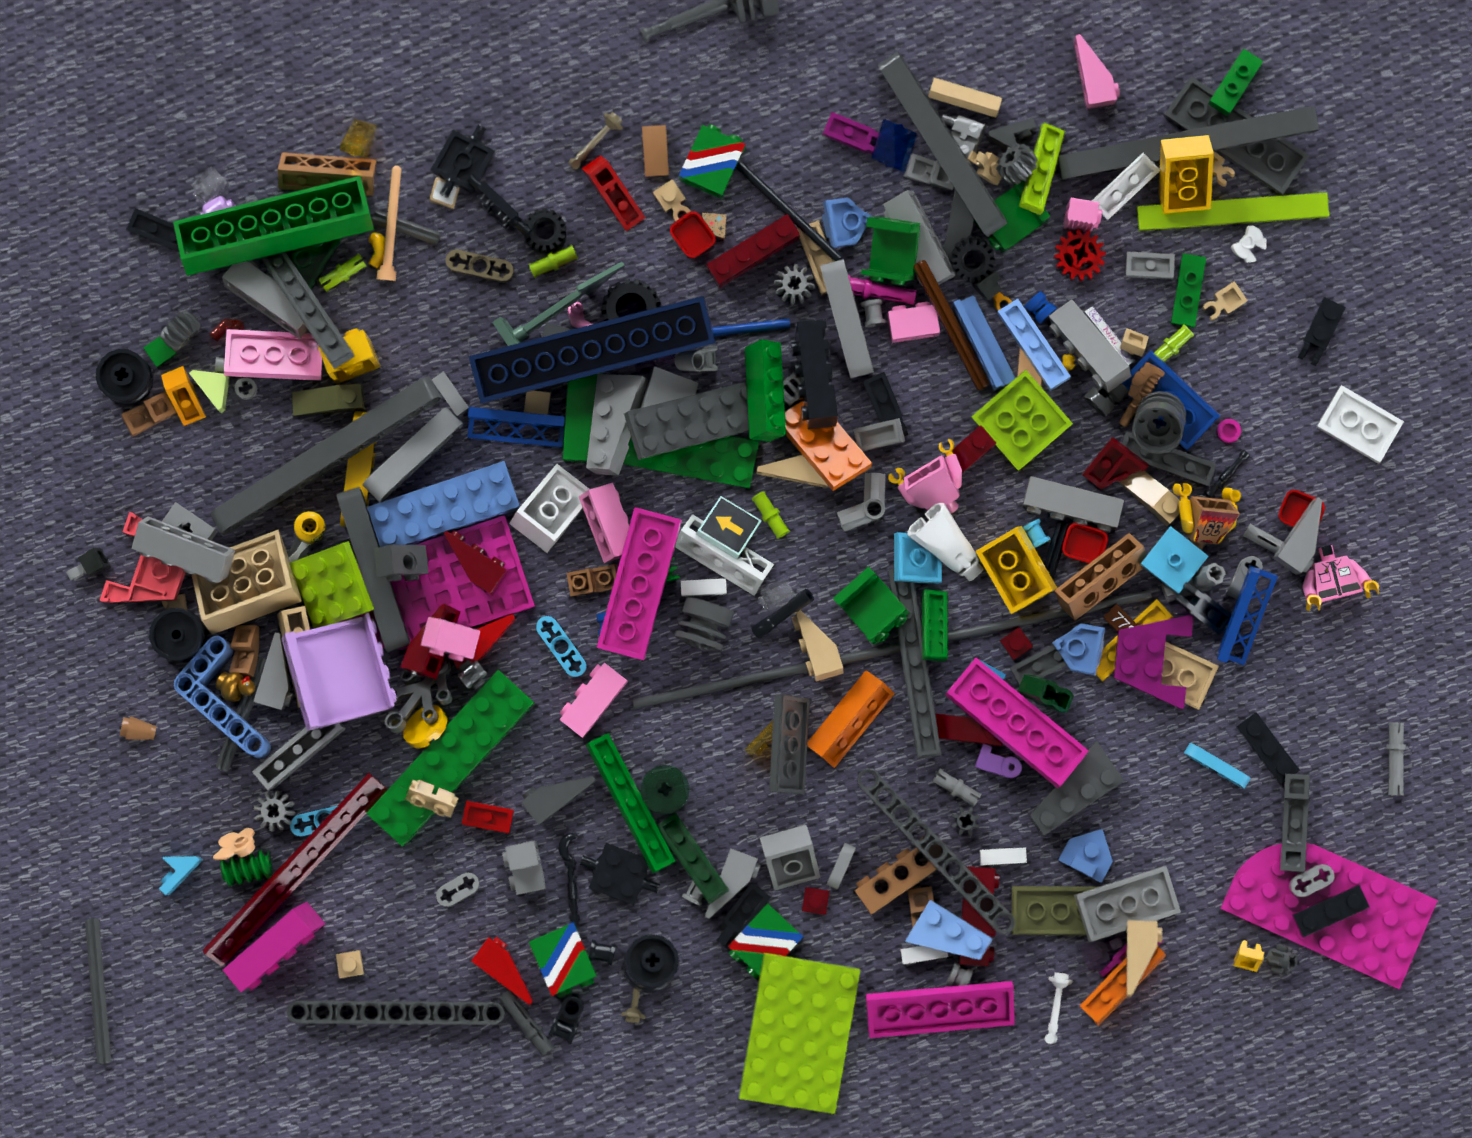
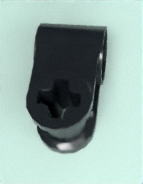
M573 995L563 1001L548 1036H557L567 1040L568 1044H572L584 1010V1003L581 998ZM567 1002H577L579 1011L575 1014L569 1013L566 1009Z

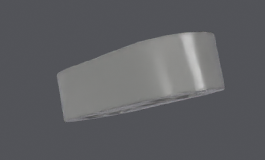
M844 843L826 885L838 889L856 847Z
M1324 864L1312 867L1290 880V892L1297 897L1308 896L1330 885L1334 880V871L1330 866ZM1319 869L1328 872L1329 875L1326 876L1327 881L1324 882L1320 879L1314 882L1313 878L1319 875ZM1298 879L1301 882L1310 881V884L1304 887L1305 891L1303 893L1301 890H1295V886L1298 885Z
M464 873L444 884L436 893L437 901L440 905L449 907L465 899L478 890L480 884L478 877L473 873ZM465 877L475 880L472 884V890L464 888L460 891L459 886L465 883ZM456 888L457 893L451 896V902L441 899L444 895V889L449 892Z

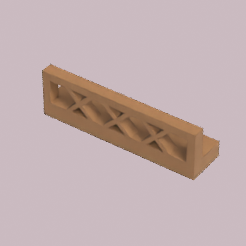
M282 152L278 166L279 189L304 190L361 176L365 194L373 196L377 160ZM286 161L297 162V164L289 165L286 164ZM312 164H321L318 167L311 166ZM335 166H344V168H335ZM365 167L370 168V170H359V168Z

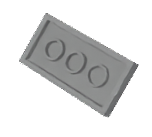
M1167 866L1158 867L1074 895L1089 942L1126 931L1128 921H1156L1181 913Z

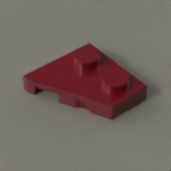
M1111 437L1086 467L1082 475L1097 487L1103 489L1115 481L1128 478L1131 474L1145 471L1149 464L1115 438Z

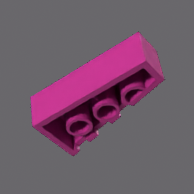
M305 902L287 913L226 966L223 971L240 992L248 988L252 991L262 983L261 977L265 974L270 976L280 967L278 965L279 962L283 959L287 961L298 952L296 948L301 944L304 946L315 937L314 933L324 926L325 923L310 904Z

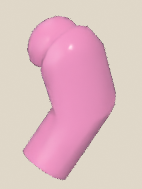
M576 302L568 308L570 324L574 328L592 325V323L585 320L583 305L580 302Z

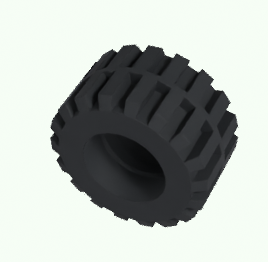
M626 279L624 283H620V281L615 283V287H610L608 294L604 295L603 305H601L603 321L619 318L618 306L629 298L642 301L646 311L661 307L657 292L651 289L649 284L640 283V280L635 279V282Z

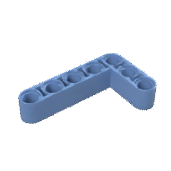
M213 636L208 639L174 680V688L246 753L255 758H265L271 750L270 742L206 687L233 655L230 642L220 636ZM219 644H223L222 652L216 654V647ZM207 662V669L200 673V666ZM191 680V688L184 691L185 683ZM208 695V703L201 706L202 698ZM226 710L225 719L219 721V714ZM243 725V733L240 736H236V729ZM260 740L261 747L254 752L253 745L256 741Z

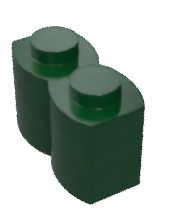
M1030 674L1023 676L1018 692L1026 699L1033 700L1040 706L1062 713L1068 712L1074 697L1070 690L1058 686L1055 682Z

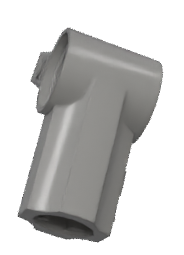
M865 473L864 502L837 512L843 532L878 521L883 517L885 512L886 474ZM871 504H877L881 512L877 516H872L868 513L867 507Z
M1217 563L1202 566L1188 583L1202 592L1211 590L1213 586L1223 582V577L1226 575L1225 570L1217 565ZM1163 582L1160 583L1167 603L1174 601L1177 594ZM1183 588L1178 595H1182L1183 597L1191 595L1192 593H1189L1185 590V588Z

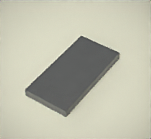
M775 694L769 792L804 795L810 698Z

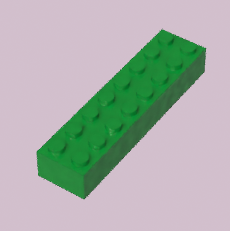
M361 176L173 221L180 258L187 276L374 230Z
M497 670L450 721L442 735L436 741L433 740L366 814L401 846L405 847L435 814L430 809L414 806L410 801L405 800L412 781L421 780L433 785L432 794L434 795L437 794L439 788L454 793L535 703L503 673Z

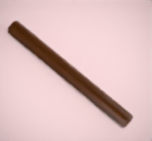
M925 260L917 262L913 268L976 389L982 390L989 385V381Z

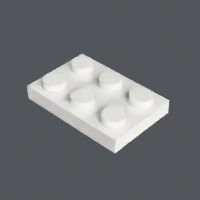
M1341 385L1316 428L1379 464L1404 421Z

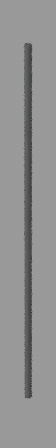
M1145 590L1103 599L1086 613L1111 608L1116 604L1121 606L1152 599L1151 591ZM1060 608L948 632V642L1060 619L1070 615ZM896 643L839 656L843 665L900 653V645ZM806 663L632 699L634 709L806 673L808 670Z

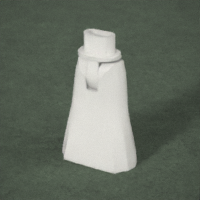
M937 503L925 513L929 521L926 522L922 517L910 526L907 536L937 557L948 568L972 581L984 568L978 563L979 558L944 503Z

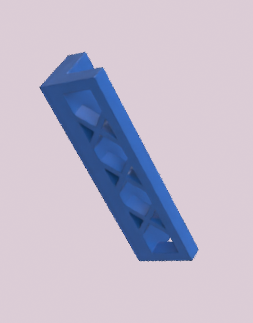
M469 407L467 438L563 448L564 416ZM474 420L485 421L490 429L484 434H474ZM489 421L497 423L494 426H492L489 423ZM501 423H508L514 431L507 437L500 436L495 428ZM513 424H520V426L516 429ZM530 425L538 433L531 439H524L518 431L524 426ZM536 426L545 427V428L542 429L541 431H539V429H538ZM549 428H560L558 442L548 441L542 433ZM491 431H493L496 434V436L488 434ZM517 433L520 438H513L512 436ZM541 436L543 440H535V439H536L537 437Z
M1249 566L1221 641L1217 660L1225 663L1230 660L1245 665L1278 575ZM1259 576L1271 579L1268 587L1258 592L1256 584ZM1265 593V596H1264L1263 601H1262V598H1261L1260 595H1262V594ZM1258 597L1261 603L1260 609L1250 614L1247 609L1251 599ZM1257 615L1256 620L1254 622L1252 617ZM1249 619L1253 628L1251 632L1241 636L1239 632L1240 626L1243 621ZM1240 641L1244 647L1241 658L1230 654L1233 645Z

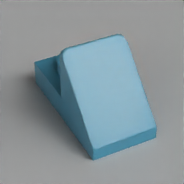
M197 856L162 857L175 872L172 873L170 871L161 880L163 885L159 889L165 895H170L203 859Z

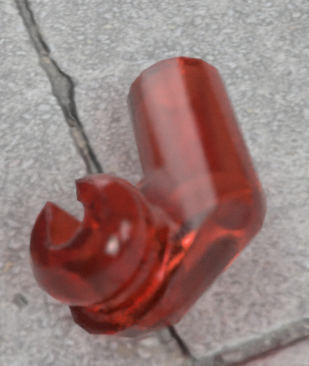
M226 318L208 334L217 342L226 334L227 329L244 330V324L238 319Z

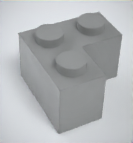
M537 841L506 846V852H503L502 856L505 867H509L510 871H512L513 876L509 877L511 891L516 890V895L546 889Z

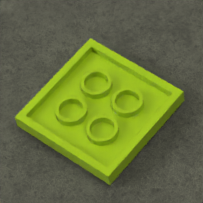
M1027 370L1023 371L971 416L995 440L996 446L1018 471L1073 425L1070 419Z
M349 541L289 563L314 629L335 624L374 610Z

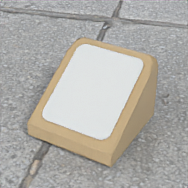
M436 177L430 195V202L454 209L460 187L454 186L449 197L445 198V196L439 193L446 181Z

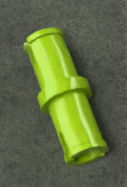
M570 245L554 254L552 252L548 253L547 257L530 263L529 267L534 278H537V276L553 269L555 271L559 270L560 266L575 259L577 260L578 257L573 246Z
M359 253L341 265L339 263L336 265V269L319 278L321 285L331 280V282L323 286L326 292L344 280L347 282L350 280V276L367 267L364 261L355 266L356 262L363 259Z
M1183 325L1169 339L1166 338L1163 341L1164 344L1154 353L1165 362L1173 354L1176 355L1179 352V348L1193 337L1194 334L1186 325Z
M765 491L758 493L752 498V501H754L763 515L762 520L768 523L777 539L790 532L779 515V509L774 508Z

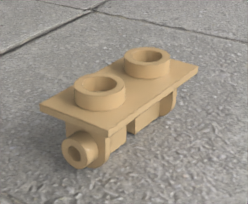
M421 780L412 781L405 800L410 801L414 806L430 809L439 816L451 818L459 799L454 796V793L439 788L437 794L434 795L432 794L433 785Z

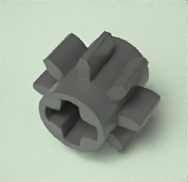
M467 660L459 666L462 672L458 674V677L468 689L472 686L479 689L486 683L483 678L488 674L477 660L474 663Z
M959 807L960 814L951 815L956 819V823L952 824L951 827L957 826L959 828L958 835H961L963 830H967L968 835L971 836V828H980L978 824H975V819H978L980 815L974 816L972 814V807L969 808L968 812H964V809ZM966 815H969V821H971L972 824L971 826L966 825L965 828H963L962 822L959 819L960 817H965Z
M1277 944V949L1272 948L1269 950L1267 964L1272 966L1271 972L1287 975L1288 971L1295 969L1297 955L1292 953L1294 948Z

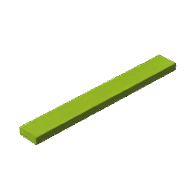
M1326 192L1211 201V209L1163 214L1161 205L1137 206L1139 231L1324 218L1329 217V207Z

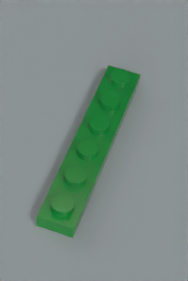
M609 733L588 742L586 747L652 874L676 862Z

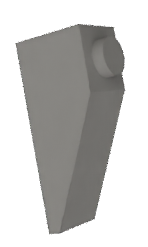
M1319 497L1311 501L1273 557L1274 560L1295 575L1302 572L1306 573L1314 562L1311 558L1316 550L1322 499Z
M275 632L254 702L284 711L285 707H290L293 693H290L291 684L286 654L281 639L282 635Z
M730 849L720 875L730 891L709 904L705 914L706 918L713 916L750 881L751 877L756 879L761 866L756 864L757 858Z

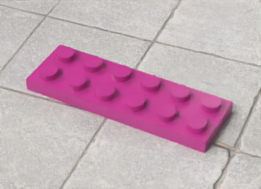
M634 508L596 648L640 660L645 659L681 527V519Z
M977 658L973 660L945 694V696L1056 788H1059L1089 752V750Z
M1012 981L866 994L869 1038L1015 1025Z

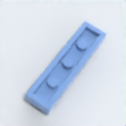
M1019 299L998 311L997 314L1049 391L1070 379V374Z

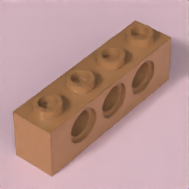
M1128 533L1054 590L1061 608L1076 621L1144 568L1140 565L1147 556L1144 546Z
M938 844L931 845L929 848L930 856L933 858L940 857L942 848ZM906 848L896 855L898 859L891 865L888 862L884 863L876 869L878 873L876 876L870 879L867 875L856 883L858 888L854 891L871 915L937 870L929 861L924 866H918L915 863L914 857L920 852L917 848L912 851ZM898 866H904L908 870V875L904 880H899L895 877L894 871ZM880 879L885 880L888 884V889L883 894L877 893L874 888L876 881Z

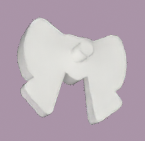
M1247 226L1245 235L1238 243L1233 244L1231 249L1236 256L1244 259V262H1255L1256 258L1250 249L1254 248V245L1266 249V238H1263L1262 232L1257 227Z

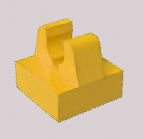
M1244 940L1235 956L1233 966L1257 972L1264 957L1261 945L1256 944L1254 949L1247 948V941Z

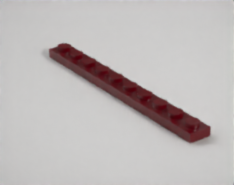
M368 773L203 949L204 954L223 967L388 790L387 787Z

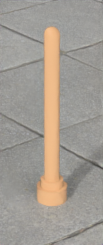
M394 166L391 173L383 265H380V270H377V279L396 281L397 271H394L395 266H392L401 180V168L399 166Z

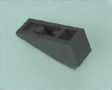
M592 776L539 787L537 790L532 787L522 795L525 799L521 803L536 823L541 825L597 780Z

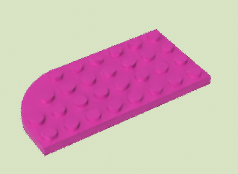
M505 515L456 531L465 537L463 542L469 546H472L474 543L485 550L484 555L492 560L495 556L506 564L504 568L508 573L493 596L469 580L445 535L416 544L426 545L429 574L420 575L419 580L405 581L404 577L399 581H391L410 642L427 623L428 617H432L442 603L460 611L457 624L469 628L535 607ZM373 610L366 612L369 613L370 619L375 620L377 633H375L376 640L381 642L382 648L385 649ZM366 613L360 614V615H358V616H355V617H352V618H349V619H346V620H343V621H347V620H352V619H356V618L363 617ZM408 646L403 647V648H400V649H397V650L407 649Z
M1282 843L1257 852L1238 869L1220 909L1397 989H1400L1438 901L1310 843H1307L1305 871L1317 865H1328L1334 871V880L1330 885L1308 896L1297 897L1290 892V880L1302 872L1280 871ZM1319 869V875L1313 878L1314 882L1320 879L1324 882L1327 881L1326 876L1329 875L1328 872ZM1298 879V885L1295 886V890H1301L1303 893L1305 891L1304 887L1310 884V881L1301 882ZM1356 885H1360L1369 908L1308 936H1301L1292 914Z

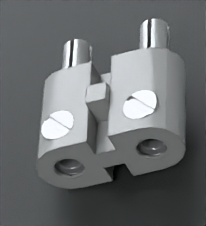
M943 115L944 123L953 126L952 135L967 159L971 151L977 153V147L979 143L981 144L984 137L986 125L960 115L957 119Z

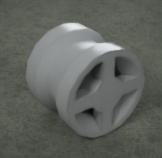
M954 963L946 985L950 987L968 985L973 970L969 968L965 970L961 968L960 964Z

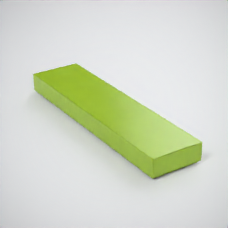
M1043 123L1040 126L1033 152L1038 159L1036 163L1037 168L1032 171L1033 175H1029L1025 181L1019 207L1039 215L1044 212L1065 134L1064 130L1047 123Z

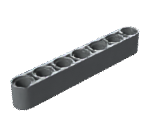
M360 487L338 493V503L362 578L374 607L373 612L385 649L388 653L409 645L410 639L392 583L387 581V577H377L374 548H378L380 545Z

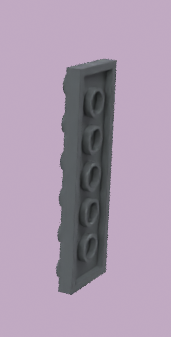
M1192 76L1164 114L1165 118L1184 131L1253 118L1237 106H1234L1227 117L1208 105L1215 92ZM1284 138L1216 151L1281 196L1310 156Z
M743 382L624 413L638 460L748 432L747 383Z

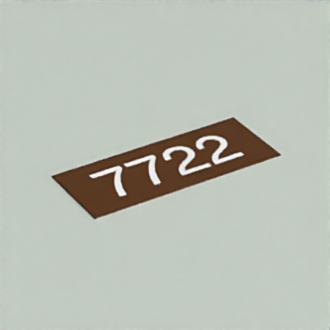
M1118 604L1103 617L1117 632L1120 629L1138 626Z

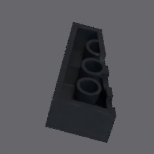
M826 319L797 322L795 340L791 342L792 357L796 356L797 363L794 364L795 378H800V385L797 386L798 398L803 399L804 406H801L802 421L807 422L808 429L835 427L838 419L834 385H830V382H832L831 363H826V361H829V341L824 339L825 328H827Z

